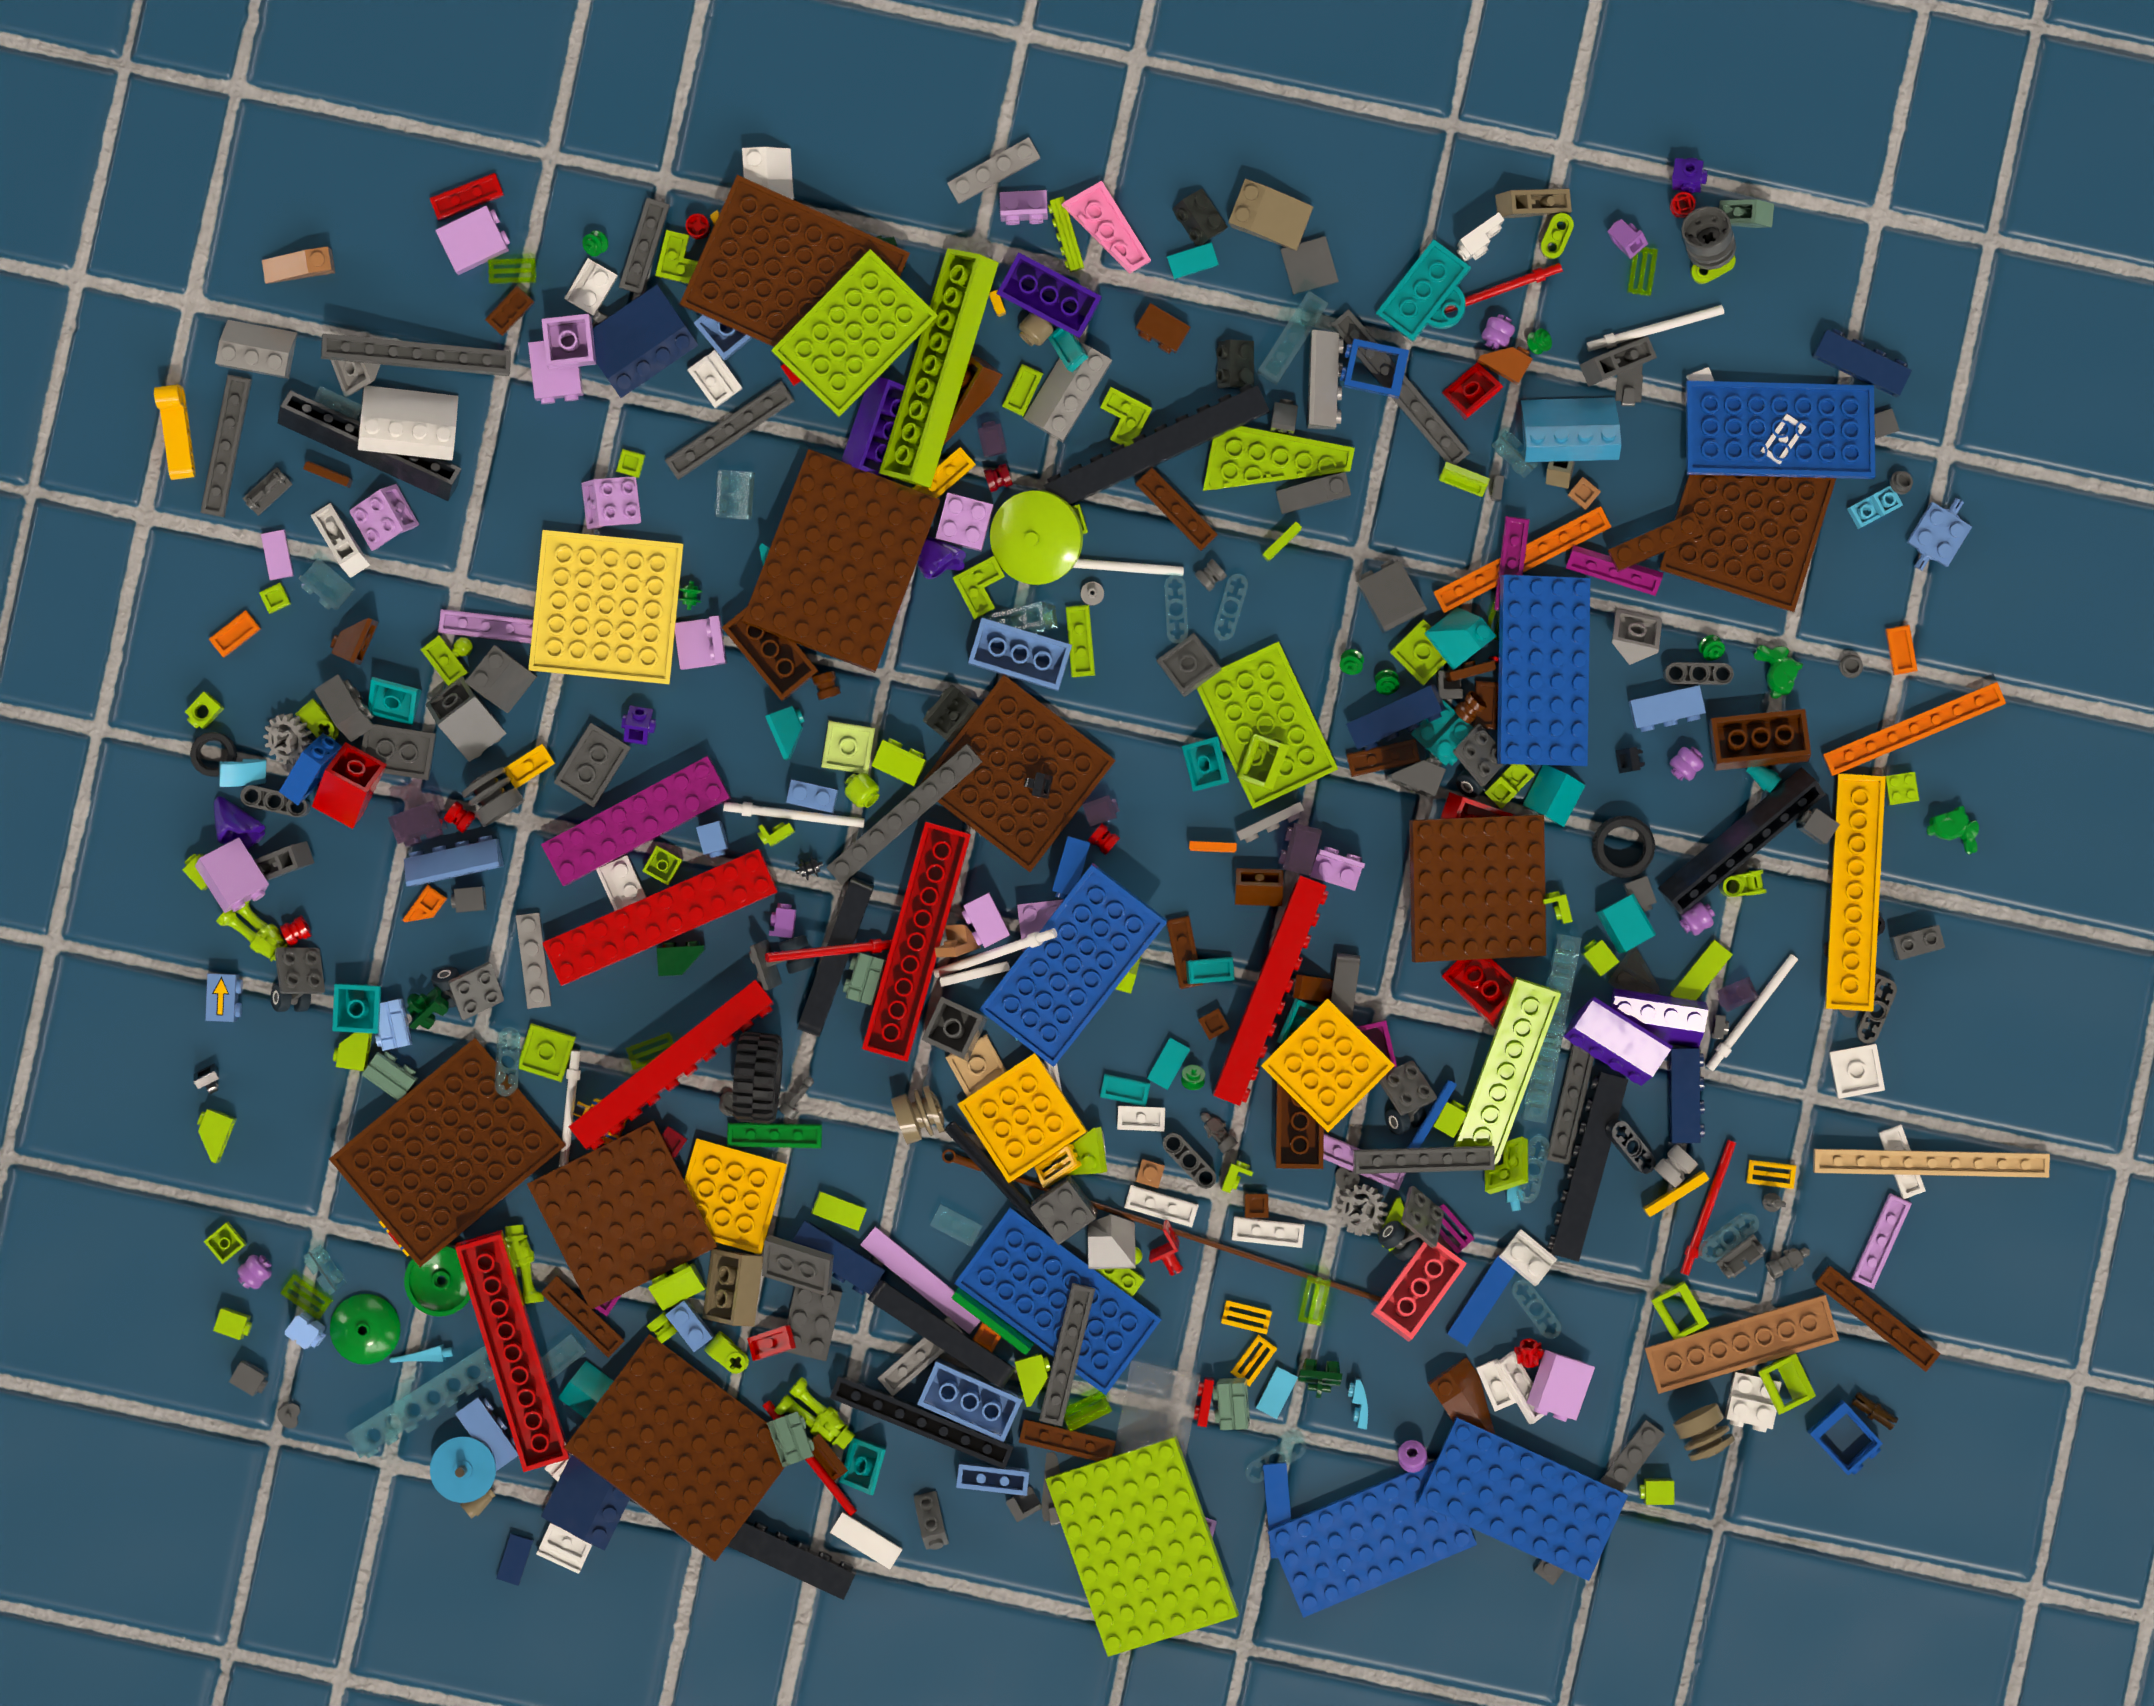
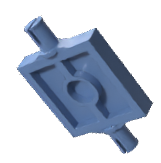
M1955 498L1949 509H1944L1934 502L1929 504L1907 540V543L1915 547L1921 554L1914 565L1915 568L1923 571L1929 560L1937 561L1945 567L1949 566L1972 526L1962 521L1957 515L1964 504L1963 501Z

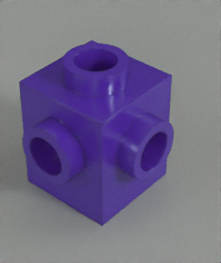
M1675 158L1672 189L1690 194L1694 192L1701 193L1702 184L1707 183L1708 170H1704V161L1696 158Z
M636 706L629 707L628 715L623 714L621 728L625 729L624 742L647 745L650 733H654L656 728V719H652L653 709Z

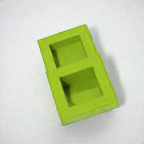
M1512 764L1486 790L1485 794L1502 809L1536 773L1528 765Z
M819 1191L811 1213L859 1231L867 1209Z

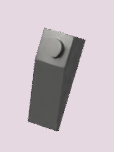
M1647 336L1597 356L1579 366L1589 387L1656 359L1657 356Z
M1346 472L1276 491L1281 514L1351 496Z
M307 841L287 846L254 860L267 881L315 863Z

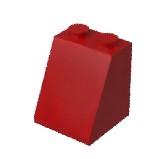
M345 742L325 769L312 807L353 829L363 816L387 764Z

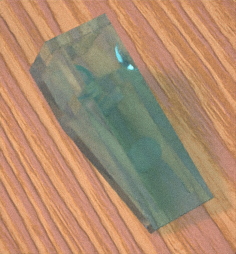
M1042 601L980 617L1034 634L1058 628L1055 605Z

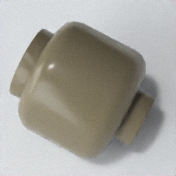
M1030 312L1019 324V336L1030 346H1040L1053 333V326L1050 322Z

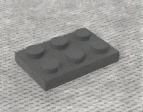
M590 723L554 783L595 808L631 747Z
M374 724V728L364 733L361 751L387 764L383 773L429 780L436 734Z
M768 1235L764 1241L762 1276L828 1296L831 1291L834 1255Z
M795 1286L786 1325L791 1326L796 1348L785 1352L827 1361L843 1292L831 1289L828 1296H824Z

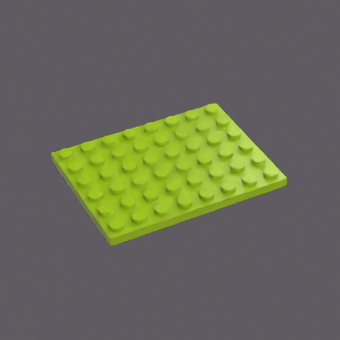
M1177 1436L1045 1479L1108 1657L1239 1616Z

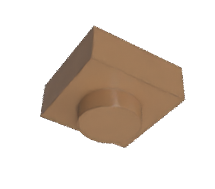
M1582 477L1567 496L1586 510L1601 491Z
M1142 1159L1136 1182L1159 1188L1165 1165Z

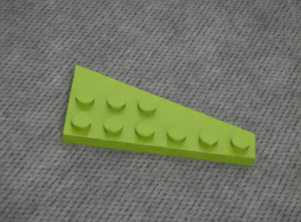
M1240 426L1212 440L1203 491L1350 472L1355 448Z

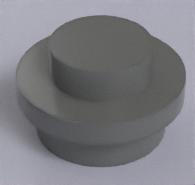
M1898 471L1890 477V486L1894 492L1903 495L1911 490L1913 479L1909 473Z
M1847 655L1841 659L1839 669L1843 676L1855 678L1861 674L1863 663L1858 656Z

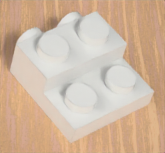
M1499 212L1460 239L1457 244V253L1464 262L1472 257L1474 260H1477L1487 253V246L1490 243L1489 239L1498 234L1502 229L1501 225L1504 219Z
M1734 1371L1724 1417L1729 1419V1424L1743 1427L1744 1423L1753 1425V1430L1766 1432L1767 1428L1773 1429L1777 1411L1761 1377ZM1773 1380L1779 1393L1782 1382Z

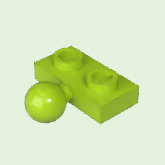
M439 635L420 649L448 686L461 676L464 677L468 674L457 657L467 656L472 652L473 645L469 639L459 638L451 650Z
M1135 1247V1263L1137 1265L1142 1260V1252L1139 1248ZM1132 1268L1094 1269L1131 1297H1133L1145 1281V1277Z

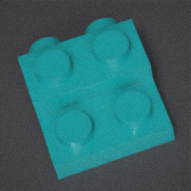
M1442 700L1446 710L1440 712L1442 717L1432 722H1429L1428 719L1423 720L1420 723L1421 727L1416 728L1411 735L1443 766H1446L1448 763L1452 766L1458 760L1453 750L1473 727L1463 721Z

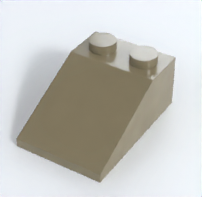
M1245 179L1228 223L1231 228L1297 251L1314 207L1270 187Z

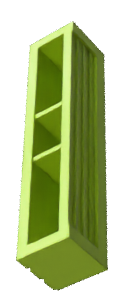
M1063 196L1050 200L1048 209L1054 216L1052 223L1054 228L1057 227L1058 233H1056L1057 240L1062 243L1060 250L1062 256L1065 255L1067 260L1064 261L1066 270L1069 269L1071 273L1084 269V264L1069 213L1062 206V203L1065 202Z

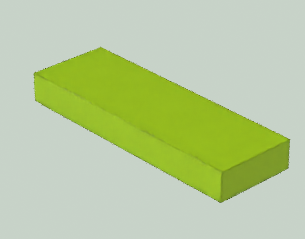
M1089 605L1066 607L1069 644L1072 645L1070 651L1072 677L1095 676Z
M1713 940L1670 995L1675 998L1696 1001L1733 954L1716 940Z

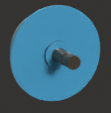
M455 1437L444 1442L435 1451L430 1463V1476L434 1487L443 1497L453 1502L468 1503L481 1498L492 1487L496 1476V1463L489 1448L481 1441L471 1437Z

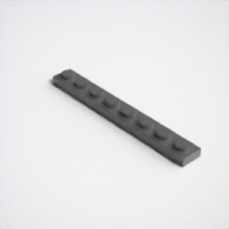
M1349 309L1331 324V327L1336 333H1339V336L1346 344H1352L1353 339L1377 343ZM1358 347L1356 354L1358 359L1382 387L1391 388L1395 363L1386 353ZM1404 375L1400 396L1398 399H1392L1443 460L1457 465L1470 452Z
M324 333L321 339V359L499 376L510 375L511 351Z
M966 744L826 868L841 885L844 884L983 762L981 758Z
M1645 1419L1601 1478L1600 1482L1623 1492L1665 1434ZM1543 1560L1533 1570L1551 1585H1554L1564 1572L1563 1569Z

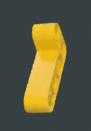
M179 384L154 387L155 403L161 413L171 480L195 477L196 470L184 389Z

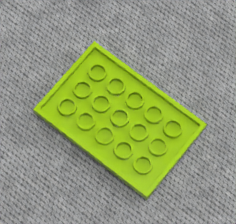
M870 249L790 330L771 352L840 417L938 315Z
M1279 641L1222 667L1221 671L1196 688L1236 775H1238L1253 733L1289 746L1272 791L1239 779L1252 809L1338 770ZM1260 741L1247 776L1265 782L1278 748Z

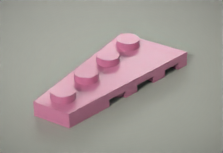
M1102 181L1062 203V206L1129 274L1151 261Z

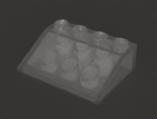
M1131 1361L1114 1453L1122 1454L1177 1436L1185 1459L1201 1374Z

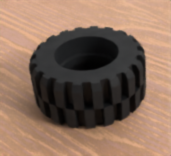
M745 1032L740 1035L734 1068L732 1105L733 1116L737 1121L770 1124L776 1120L783 1064L782 1038L777 1034Z

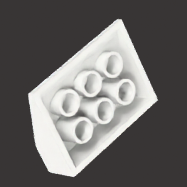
M365 386L358 450L452 460L458 396Z

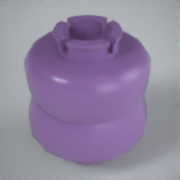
M1498 314V317H1490L1487 320L1486 328L1481 334L1482 339L1486 341L1485 346L1491 348L1493 345L1492 349L1496 351L1499 348H1507L1510 343V337L1515 332V327L1510 323L1512 320L1508 317L1504 320V316Z
M1682 747L1678 754L1670 760V766L1673 768L1670 772L1680 781L1683 778L1691 781L1695 777L1696 772L1704 767V762L1701 760L1703 755L1694 747H1691V749Z
M1698 901L1681 916L1682 920L1679 921L1682 928H1685L1684 931L1686 933L1690 931L1696 936L1704 929L1713 926L1712 917L1715 914L1710 909L1711 907L1708 904L1704 906L1703 903Z
M251 1255L246 1260V1263L239 1266L237 1270L240 1276L238 1281L241 1284L245 1282L243 1284L245 1288L258 1289L265 1280L271 1277L272 1271L269 1267L272 1265L269 1261L264 1262L266 1258L263 1255H260V1257Z
M1410 1440L1404 1442L1398 1449V1461L1405 1471L1419 1472L1427 1464V1452L1422 1443Z

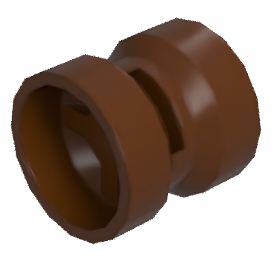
M834 671L812 677L813 684L820 689L817 692L818 700L841 694L839 686L835 683L836 675Z
M1469 691L1465 696V701L1459 702L1454 707V711L1463 721L1471 724L1476 719V714L1482 712L1487 707V704L1477 693Z

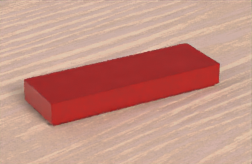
M496 173L431 197L430 201L437 219L440 221L504 196Z

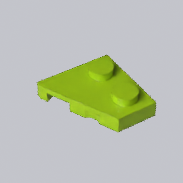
M1096 1127L1072 1143L1075 1148L1073 1152L1078 1155L1076 1159L1082 1165L1068 1175L1107 1172L1101 1127ZM1066 1154V1155H1064L1063 1157H1061V1160H1063V1159H1065L1066 1157H1068V1154Z

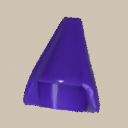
M927 536L917 563L926 579H934L947 569L961 571L965 567L963 560L966 557V553L957 547Z
M221 796L216 798L214 801V817L217 841L220 844H227L240 838L248 850L252 845L262 840L265 835V826L227 799Z

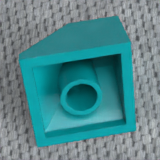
M1458 607L1424 633L1453 670L1496 637L1482 617Z
M794 706L765 716L783 759L786 761L792 758L803 730L801 723L805 722L800 709L795 710Z
M347 983L334 984L332 1031L379 1034L381 986Z

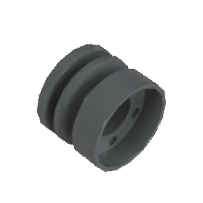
M1709 206L1698 208L1689 213L1683 221L1681 230L1688 257L1692 263L1701 269L1708 270L1721 268L1729 263L1734 257L1737 247L1731 222L1727 214L1717 207Z
M504 767L484 773L472 781L462 792L464 798L475 794V797L468 802L469 806L481 803L482 807L478 809L475 815L483 827L505 816L525 801L517 788L505 790L504 787L511 781L510 777L499 781V778L506 773Z

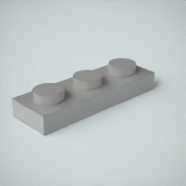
M1301 802L1236 832L1240 841L1245 839L1246 843L1258 838V832L1264 829L1269 833L1279 828V822L1288 819L1290 823L1302 817L1300 812L1304 811Z

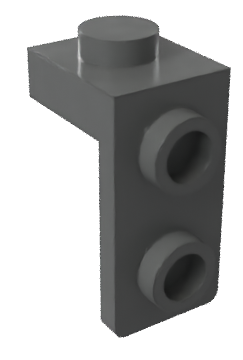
M936 1491L914 1496L921 1536L926 1550L940 1549L944 1545L949 1544Z

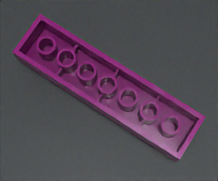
M707 756L542 843L541 846L562 886H567L731 799V796L711 758Z

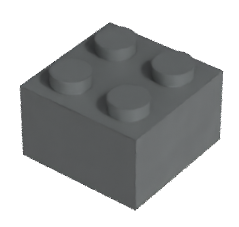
M336 675L314 689L335 726L351 742L375 727L371 721V718L374 717L367 705L363 704L361 701L363 699L362 695L356 687H353L348 679L344 681L339 675Z
M941 997L921 1040L968 1062L988 1019Z
M1071 1175L1033 1200L1030 1207L1058 1245L1095 1220L1098 1214L1096 1208Z

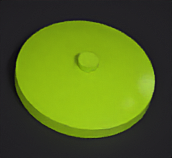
M1031 490L1014 495L998 509L991 524L990 544L999 566L1009 576L1022 583L1041 585L1060 579L1074 567L1081 554L1083 531L1078 515L1067 501L1048 491Z

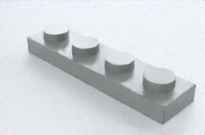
M1028 137L951 180L947 185L958 204H961L1041 158Z
M540 913L516 915L527 1009L552 1006L545 948L542 944L544 940Z
M949 1316L944 1319L945 1322L962 1332ZM923 1338L877 1379L894 1396L940 1356L944 1350Z

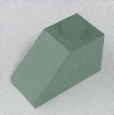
M1758 199L1720 200L1719 209L1727 214L1731 226L1750 228L1772 227L1773 203Z

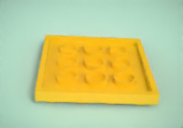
M1327 998L1261 1066L1329 1132L1395 1065Z
M1036 1053L957 1104L1008 1183L1088 1132Z
M696 1138L685 1182L715 1242L762 1254L764 1241L768 1234L786 1171V1163Z

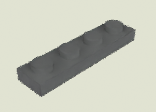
M650 198L646 199L619 288L640 295L643 294L670 208L669 204Z

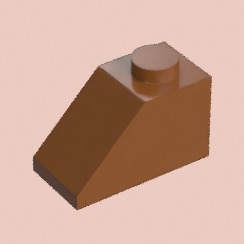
M1518 346L1517 349L1510 347L1480 355L1476 362L1513 384L1518 385L1533 358L1529 357L1530 352Z

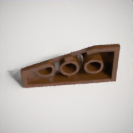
M972 353L944 444L991 396L1003 375L991 364Z
M1467 1357L1427 1382L1453 1422L1458 1417L1495 1434L1480 1376Z

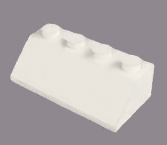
M776 147L742 148L744 178L794 200L791 149Z

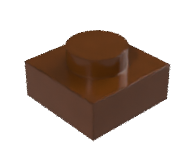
M1219 1008L1198 1019L1209 1040L1230 1029Z
M1245 1194V1218H1269L1268 1194Z

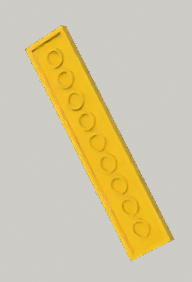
M1837 774L1835 821L1840 825L1834 833L1825 1009L1873 1012L1886 776Z

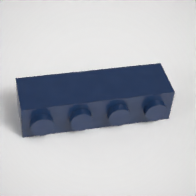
M1832 328L1831 331H1824L1812 358L1868 385H1874L1875 388L1897 398L1900 396L1912 372L1911 369L1907 368V363L1899 359L1892 361L1886 358V353L1878 349L1871 351L1865 348V343L1857 339L1850 341L1844 338V333Z
M1435 684L1346 725L1357 750L1364 747L1365 751L1379 746L1378 740L1385 738L1386 741H1390L1400 736L1398 733L1400 730L1406 728L1409 732L1421 727L1419 722L1428 719L1429 722H1432L1442 717L1440 712L1446 710Z
M1672 1048L1669 1052L1670 1143H1701V1138L1705 1136L1704 1124H1700V1114H1704V1100H1700V1091H1704V1077H1700V1067H1704V1054L1700 1053L1699 1048Z
M807 1220L804 1221L792 1241L793 1243L834 1255L832 1270L834 1273L832 1276L842 1283L846 1280L852 1283V1289L861 1295H865V1293L870 1295L886 1270Z

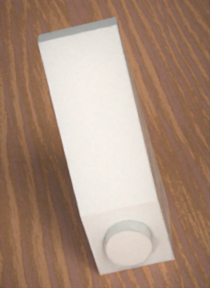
M331 503L311 515L337 562L350 578L370 566Z

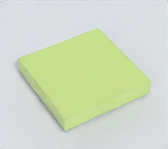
M829 721L821 767L868 774L875 728Z

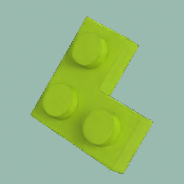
M666 230L656 277L689 284L698 264V261L685 259L689 235Z
M1110 387L1100 407L1121 418L1110 440L1120 445L1124 444L1125 447L1133 444L1132 439L1140 435L1153 409Z
M994 556L953 577L974 620L995 609L985 587L1001 580L1005 576Z
M1521 1136L1506 1142L1503 1150V1164L1495 1166V1170H1485V1192L1493 1194L1528 1183V1139Z

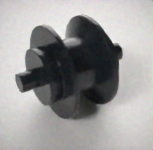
M810 855V860L806 862L800 858L801 863L798 864L799 869L795 870L796 874L801 873L802 877L806 876L807 881L809 880V875L815 874L819 877L818 872H821L820 867L824 866L823 862H818L816 858L813 859L812 855Z

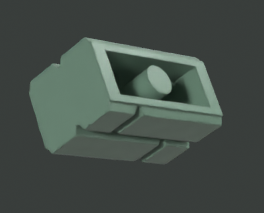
M860 952L858 957L853 956L849 968L853 970L851 979H846L843 992L847 993L846 998L873 1006L886 960Z
M381 1051L377 1052L362 1073V1076L399 1101L410 1092L419 1078L414 1076L416 1071L406 1064L403 1067L395 1062L397 1058L388 1051H385L384 1054Z
M1247 1378L1219 1379L1217 1386H1213V1399L1218 1400V1409H1215V1423H1220V1430L1248 1429L1250 1426Z
M798 1412L767 1422L782 1467L814 1456L812 1453L814 1451V1444L810 1438H807L804 1430L806 1429L805 1419L802 1415L799 1416Z

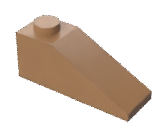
M328 246L262 260L265 284L335 273L332 250Z

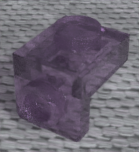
M1749 976L1718 990L1719 1003L1727 1012L1758 999Z

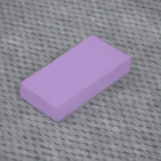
M285 530L261 534L269 579L272 581L294 576Z

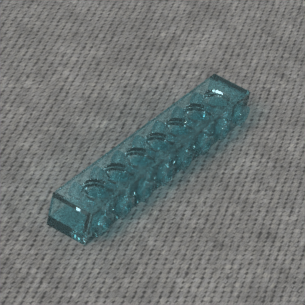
M1556 934L1546 987L1560 991L1561 996L1526 1088L1521 1119L1544 1124L1547 1122L1582 938Z
M483 1346L347 1432L345 1436L359 1458L364 1455L370 1458L380 1451L378 1447L383 1443L389 1446L400 1439L398 1434L406 1430L409 1433L420 1426L418 1421L426 1418L428 1421L438 1415L439 1411L437 1409L443 1405L449 1408L459 1401L458 1396L465 1392L468 1396L479 1389L477 1384L481 1381L486 1380L488 1383L495 1379L486 1347ZM474 1365L480 1369L481 1373L478 1378L470 1376V1366ZM451 1378H456L460 1381L461 1386L459 1390H452L450 1388L449 1380ZM431 1391H437L440 1394L441 1399L439 1403H433L429 1399ZM412 1403L420 1406L421 1412L417 1416L412 1415L409 1411V1406ZM391 1416H397L400 1419L401 1425L399 1428H393L390 1425L389 1419ZM371 1429L380 1431V1440L375 1441L370 1438L369 1432Z

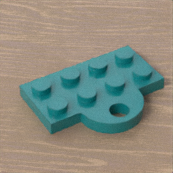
M1433 239L1378 309L1376 315L1412 342L1417 339L1427 325L1437 329L1453 327L1462 319L1465 313V297L1458 285L1471 270V267ZM1449 306H1454L1458 309V314L1453 318L1447 317L1444 313L1445 309Z

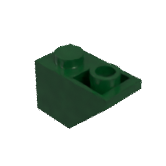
M700 941L686 942L684 947H676V942L662 943V948H657L658 976L684 975L706 950L705 945L700 946Z

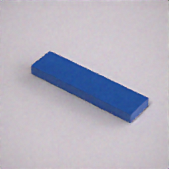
M1449 1079L1445 1082L1436 1101L1432 1104L1407 1148L1421 1147L1457 1086L1456 1083Z
M1499 1255L1496 1256L1447 1332L1449 1336L1466 1347L1516 1272Z
M1286 1462L1263 1464L1268 1530L1291 1521ZM1269 1537L1271 1558H1278Z

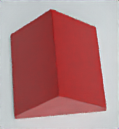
M1477 362L1445 389L1442 394L1462 418L1467 420L1500 392L1503 386Z

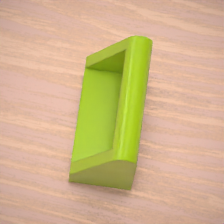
M1253 733L1237 778L1272 791L1289 746ZM1260 741L1278 748L1265 782L1247 776Z
M1683 1281L1651 1300L1673 1339L1685 1337L1709 1324L1688 1286ZM1676 1293L1680 1294L1696 1322L1682 1331H1679L1662 1300Z
M1796 1353L1779 1358L1758 1371L1778 1415L1816 1396ZM1777 1368L1793 1399L1785 1405L1769 1372Z

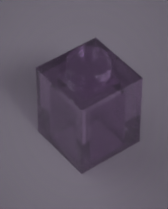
M995 421L981 424L982 428L978 429L984 458L1007 453L1001 424H996Z
M1109 795L1082 804L1090 827L1117 818L1115 813L1120 812L1115 798L1110 799Z

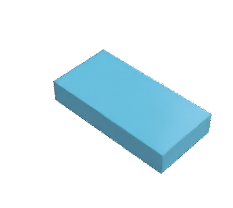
M1277 1366L1256 1409L1277 1419L1298 1376Z

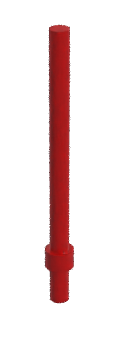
M1557 263L1543 269L1542 267L1536 268L1530 274L1466 296V306L1535 281L1536 283L1545 281L1546 277L1563 272L1561 264ZM1449 306L1445 309L1444 313L1447 314L1458 309L1454 306Z
M879 938L870 939L869 942L771 952L765 954L766 962H776L868 951L871 953H881L882 950L890 949L892 940L881 941Z
M1727 1140L1690 1246L1687 1245L1684 1252L1686 1257L1680 1271L1682 1274L1689 1276L1693 1262L1699 1256V1246L1736 1142Z
M770 1400L762 1405L773 1420L785 1416L784 1414L778 1415L774 1411L776 1407ZM814 1456L805 1459L848 1515H853L857 1509L834 1480H832Z

